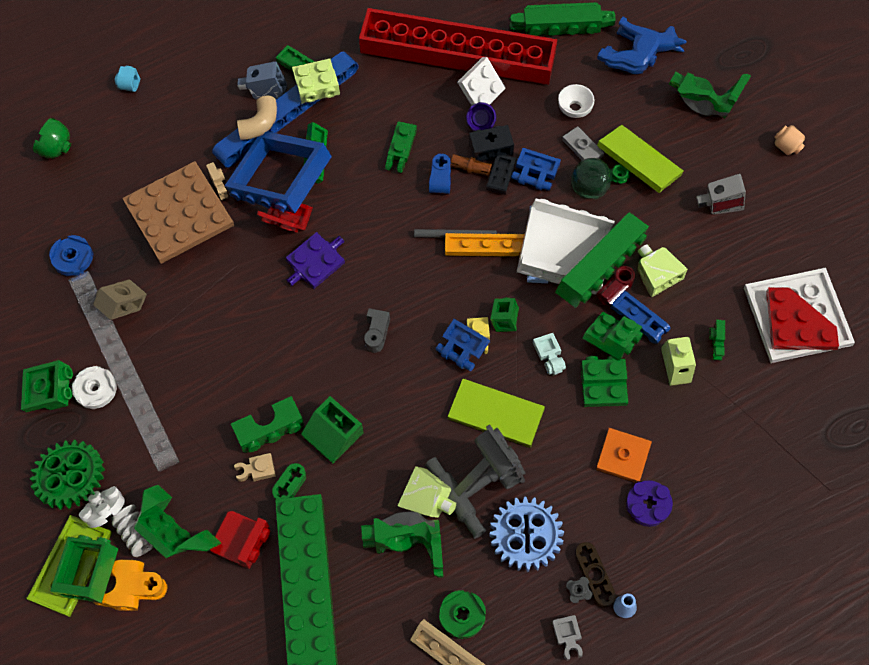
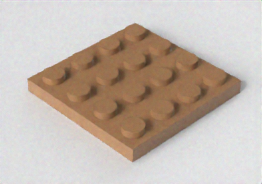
M196 161L122 198L160 264L234 226L233 220Z

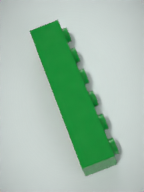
M629 212L561 280L555 293L575 308L581 302L585 304L591 297V292L593 290L597 291L604 282L603 279L608 280L614 273V268H619L624 263L625 256L630 257L636 250V245H642L647 238L645 233L649 226Z

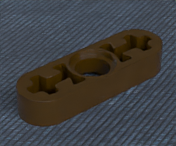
M583 542L576 548V561L583 577L589 580L588 586L596 605L601 608H608L615 600V591L596 548L589 542ZM582 549H585L587 552L591 551L589 560L593 564H590L587 568L584 566L588 564L587 558L580 556ZM592 569L599 570L602 575L601 579L598 581L591 580L588 575L589 571ZM605 582L606 585H603L602 589L605 594H610L608 602H605L604 599H599L601 590L599 587L594 589L595 586Z

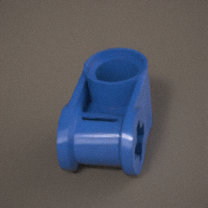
M437 154L432 160L429 193L450 194L451 162L446 154Z

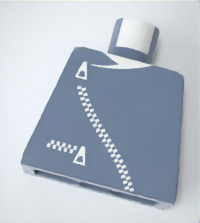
M277 62L250 66L247 69V77L238 78L239 89H249L255 99L262 96H272L278 99L286 93L287 83Z

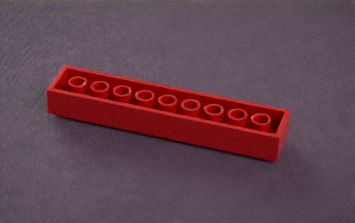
M368 8L360 33L359 44L360 53L469 71L482 57H487L500 77L549 85L556 54L557 39Z

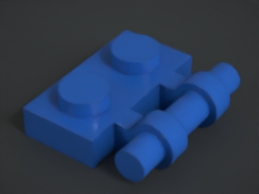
M522 148L516 163V168L521 169L522 172L514 171L511 179L517 180L519 184L525 185L526 183L536 186L535 189L538 190L545 189L550 191L552 183L545 181V179L554 180L561 159ZM529 172L537 174L539 178L528 176Z
M453 319L442 336L448 340L446 346L439 343L436 351L441 353V356L446 360L451 359L456 362V365L461 369L465 368L472 371L475 364L469 361L471 355L479 359L490 340ZM456 346L464 350L461 355L454 352Z

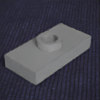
M579 127L563 136L562 141L587 167L604 155V152Z

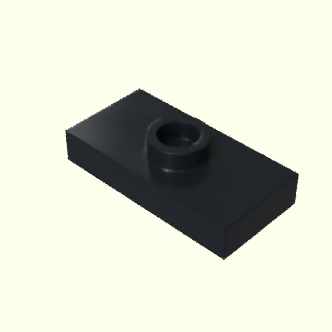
M497 153L486 190L506 195L516 163L515 157Z

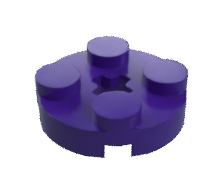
M655 481L636 483L630 490L626 500L628 513L631 514L638 524L647 527L657 526L666 520L673 506L669 489ZM650 498L655 502V505H652L651 509H649L647 504L643 503V500L646 501Z

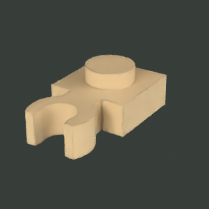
M214 162L207 164L210 178L220 199L228 198L227 190L222 180H225L221 168L217 169Z
M271 453L249 458L250 464L248 465L244 463L234 465L236 470H244L242 475L236 476L239 482L247 480L249 476H252L254 481L276 477Z

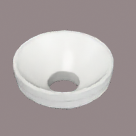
M569 85L559 94L558 103L560 110L570 117H584L591 112L594 106V95L590 89L583 85ZM576 103L581 108L574 111L570 108V105Z

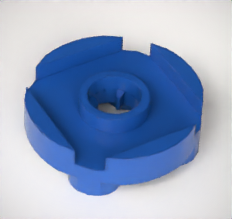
M76 235L67 236L68 238L64 240L59 239L53 244L49 253L53 267L63 275H82L93 259V251L88 242ZM76 252L74 258L69 259L66 257L68 254Z

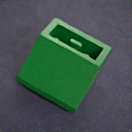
M329 396L314 411L301 436L333 464L364 432L362 423Z

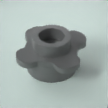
M581 577L577 581L570 580L567 582L566 587L570 590L571 602L578 603L579 600H589L592 598V592L588 586L589 580L586 577Z

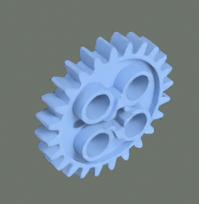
M524 497L523 503H520L515 498L514 505L506 502L507 510L502 507L499 508L501 516L494 514L493 519L497 523H491L490 528L496 531L490 532L489 536L496 539L491 541V546H498L495 550V555L502 553L501 562L508 559V567L516 563L517 571H520L522 565L526 567L527 572H529L531 565L536 570H539V563L547 567V558L551 561L555 560L552 552L560 553L561 549L557 545H562L564 540L558 537L563 536L564 531L558 530V528L563 523L561 521L555 522L559 514L551 515L552 506L545 509V501L537 505L536 498H533L531 503H528L527 497ZM524 515H528V533L530 534V553L528 554L525 552ZM511 519H517L520 521L521 525L518 527H512L509 524V521ZM540 519L543 525L540 527L534 526L532 520ZM518 541L522 547L515 550L510 547V543ZM541 541L545 547L543 549H536L533 546V542Z

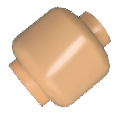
M785 125L774 136L776 138L775 145L786 155H791L793 152L798 154L805 146L803 144L805 136L793 125L789 127Z

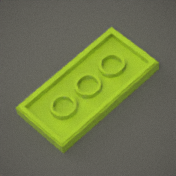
M620 125L599 140L597 144L600 149L658 193L668 187L683 173L681 168L623 125Z
M462 379L450 409L448 420L483 432L487 430L486 426L490 424L493 430L498 428L506 440L531 448L545 406Z
M70 515L27 600L70 617L78 600L64 598L50 592L67 538H78V535H84L92 538V540H97V537L109 540L112 532L100 526L90 528L82 519ZM83 551L73 585L86 586L95 568L99 552Z

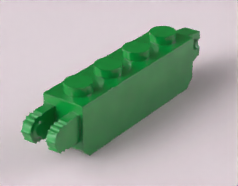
M596 2L528 5L524 8V13L511 15L509 28L512 32H524V34L534 36L600 33L602 27L614 26L616 17L614 11H602L601 5Z

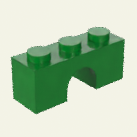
M292 396L272 405L275 417L268 425H258L253 420L252 415L231 423L244 453L257 451L261 445L268 442L274 443L281 436L288 433H296L304 426L302 416Z

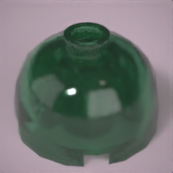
M586 158L580 161L574 168L571 183L574 191L582 198L598 199L604 196L610 188L612 182L611 170L601 159Z

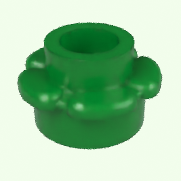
M621 164L616 165L610 171V178L613 182L623 184L630 178L629 170Z

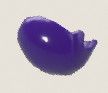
M478 102L468 109L466 115L467 124L473 131L490 129L495 124L496 112L491 105L485 102Z

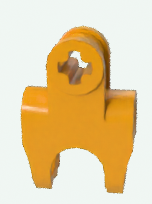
M117 560L114 562L110 575L116 577L115 588L111 592L104 594L102 603H93L118 611L138 610L139 600H159L163 598L168 589L167 583L155 572H143L144 563L141 561Z

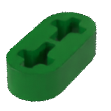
M294 463L287 467L273 487L272 493L275 500L292 498L296 495L306 480V472L302 465ZM299 470L301 477H295L293 481L290 482L293 478L291 473H296ZM288 485V488L286 490L288 495H282L281 497H279L280 494L278 491L285 490V488Z

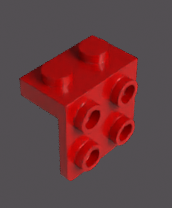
M301 204L296 213L281 212L278 209L270 208L267 213L258 211L257 215L262 216L261 221L277 226L281 223V228L298 232L299 229L306 230L313 207Z
M229 511L215 536L221 544L210 549V551L250 569L252 563H255L258 559L259 549L263 542L265 543L269 537L270 527L266 520L259 517L257 521H254L234 511Z

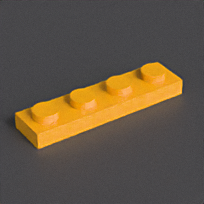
M446 233L445 255L520 256L525 234Z

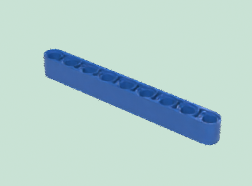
M344 51L331 59L339 85L353 76L358 70V63ZM295 85L276 99V121L267 132L277 133L321 99L301 103L298 88ZM237 128L214 146L212 154L225 167H231L246 155L257 137L240 140Z

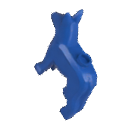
M622 17L618 24L620 27L617 34L634 42L632 50L617 52L608 45L605 49H601L597 60L605 62V65L610 68L620 69L631 74H641L648 66L652 67L657 59V56H655L657 52L669 50L684 52L680 45L687 43V41L678 38L673 26H669L665 32L661 33L649 28L633 25L627 21V18Z

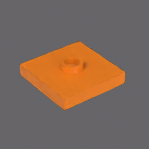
M609 428L596 470L635 483L640 482L652 441Z

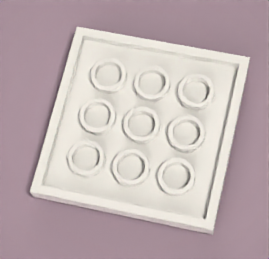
M826 268L745 284L744 290L770 363L831 350L772 349L766 293L768 287L791 288L837 326L838 349L854 345L855 341Z

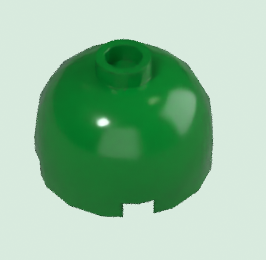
M54 118L48 119L39 132L41 135L39 141L35 140L33 152L45 158L53 159L59 157L62 153L66 154L71 147L68 128Z

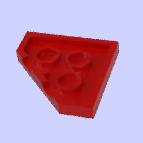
M768 287L766 293L772 349L837 350L839 348L837 326L791 288Z

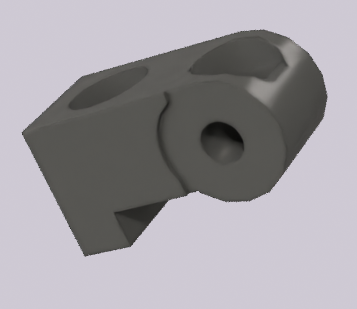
M369 308L367 321L371 325L364 337L365 346L369 352L377 353L384 347L390 323V313Z

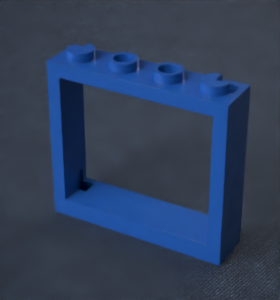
M265 132L256 138L225 184V187L229 191V195L237 201H246L252 205L259 204L268 209H278L281 212L296 213L332 156L324 143ZM269 150L308 158L285 195L246 186Z

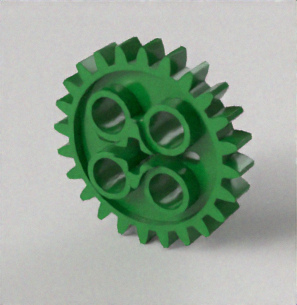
M65 440L62 447L56 443L55 450L47 448L48 455L40 454L43 460L35 461L38 468L31 469L35 476L30 478L33 483L31 488L34 490L37 498L44 505L48 504L50 508L56 505L59 510L62 509L64 504L70 509L73 502L80 506V499L87 502V494L95 495L93 488L101 486L97 480L104 479L101 472L105 471L102 466L104 462L92 445L87 446L84 441L78 444L76 440H73L70 445Z

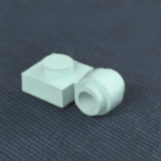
M550 333L533 339V345L540 360L548 359V362H545L547 373L549 375L562 373L566 366L563 358L557 357V355L561 354V349L554 334Z

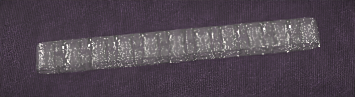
M89 271L68 279L157 470L161 472L179 463V459L113 321L93 305L98 289Z

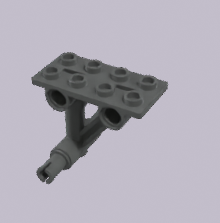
M490 424L486 426L487 430L474 440L484 458L460 484L457 483L451 473L444 470L436 457L425 463L426 468L451 488L448 499L456 502L454 511L457 514V519L459 522L465 523L474 539L483 535L486 529L476 517V509L468 498L492 481L500 480L505 489H510L520 482H525L523 475L526 473L520 464L521 462L511 446L508 447L498 428L493 430Z

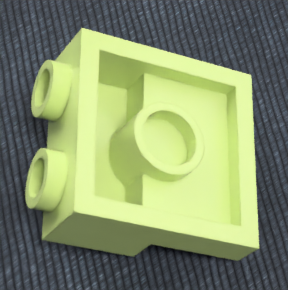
M331 59L292 67L301 103L340 95L339 84Z

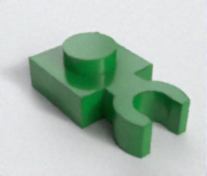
M716 320L714 326L710 327L709 340H712V348H714L713 360L722 361V356L725 354V320Z

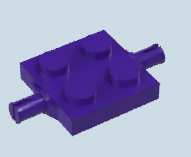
M317 232L286 257V261L295 271L293 275L286 279L288 284L293 286L298 280L302 279L315 289L345 263V260L336 251V248L344 243V240L338 236L329 243Z

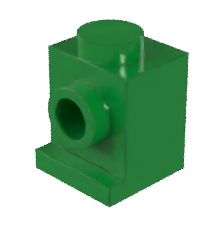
M515 298L494 299L490 320L496 332L517 330L516 322L519 307Z

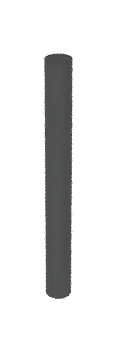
M414 229V237L445 238L446 233L497 234V230Z

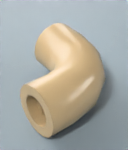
M262 96L256 101V115L249 119L237 120L240 140L259 137L271 129L276 121L277 103L274 97Z

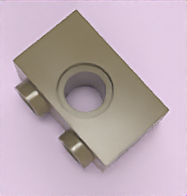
M129 279L101 287L96 293L93 305L112 320L140 311L147 294Z

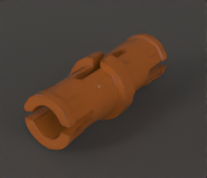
M453 154L451 159V167L467 170V173L474 172L490 176L492 164L477 161L473 157L470 159Z

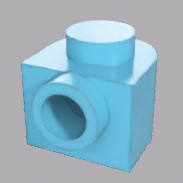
M121 66L119 73L115 76V84L118 89L134 92L138 89L141 79L136 68Z

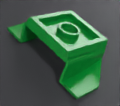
M159 485L143 491L141 512L134 529L165 558L187 550L208 551L221 544L208 530L191 537L190 533L182 529L173 517L166 514L164 510L172 497Z

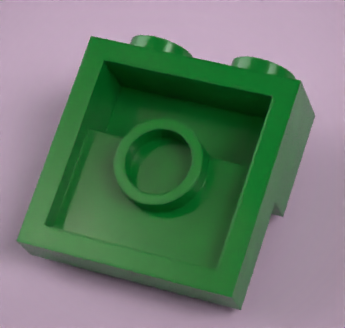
M602 312L585 332L583 339L620 360L624 354L629 355L634 345L640 341L643 335L640 332L642 326L625 316L618 321L613 316Z
M589 356L582 360L580 368L584 407L627 406L626 360H618L613 356L607 357L606 360H598L597 356Z
M57 360L23 369L21 410L25 412L42 408L54 410L68 406V399L72 398L69 379L73 377V371L70 366Z

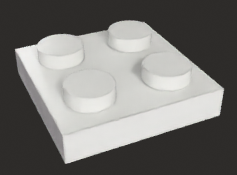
M482 57L458 81L459 86L471 105L478 102H485L490 105L505 89L487 57Z

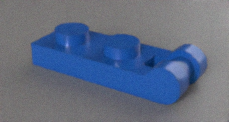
M626 291L611 304V309L621 317L625 316L642 326L641 332L653 344H657L661 340V336L671 329L667 322ZM654 324L657 329L653 330L650 326Z

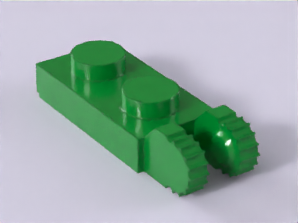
M397 122L388 151L385 170L392 168L393 160H399L397 171L403 172L416 135L417 125Z

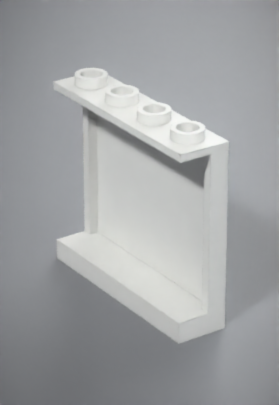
M535 198L529 212L517 272L560 284L561 280L610 232L615 221L604 216L589 214L584 210H575L566 205L554 204L546 199ZM603 284L597 291L593 290L591 293L596 294L602 288Z

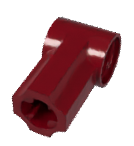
M628 266L618 268L616 274L596 293L601 303L610 307L624 291H628L632 287L635 277L633 269ZM624 276L627 277L629 280L622 281L620 277Z

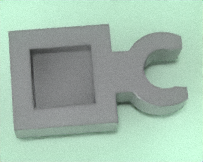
M576 616L552 620L558 645L565 644L566 646L564 650L565 659L567 661L570 660L569 651L572 649L577 651L579 658L582 657V648L576 644V641L582 639Z

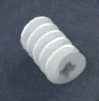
M133 504L122 508L113 516L112 525L114 528H117V533L126 542V546L131 550V554L134 557H138L150 551L153 546L134 529L140 512L133 513L136 509V506Z

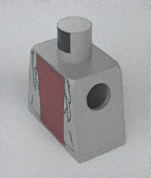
M741 174L709 183L707 185V194L696 196L698 208L710 206L712 214L744 210L746 191Z

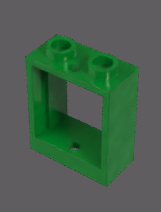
M78 535V538L68 537L50 592L64 598L102 603L118 548L111 545L110 540L97 537V540H92V538L84 535ZM84 550L99 552L89 587L73 585Z

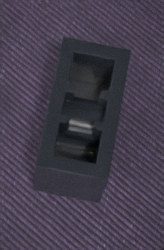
M508 125L495 126L490 129L476 130L469 133V146L475 160L480 162L494 160L497 153L513 156L514 142Z

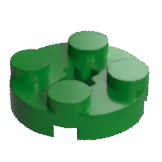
M454 591L447 595L441 604L439 614L441 626L449 635L456 639L471 638L480 632L485 623V605L481 598L472 592ZM459 609L469 612L466 620L456 617L458 616Z

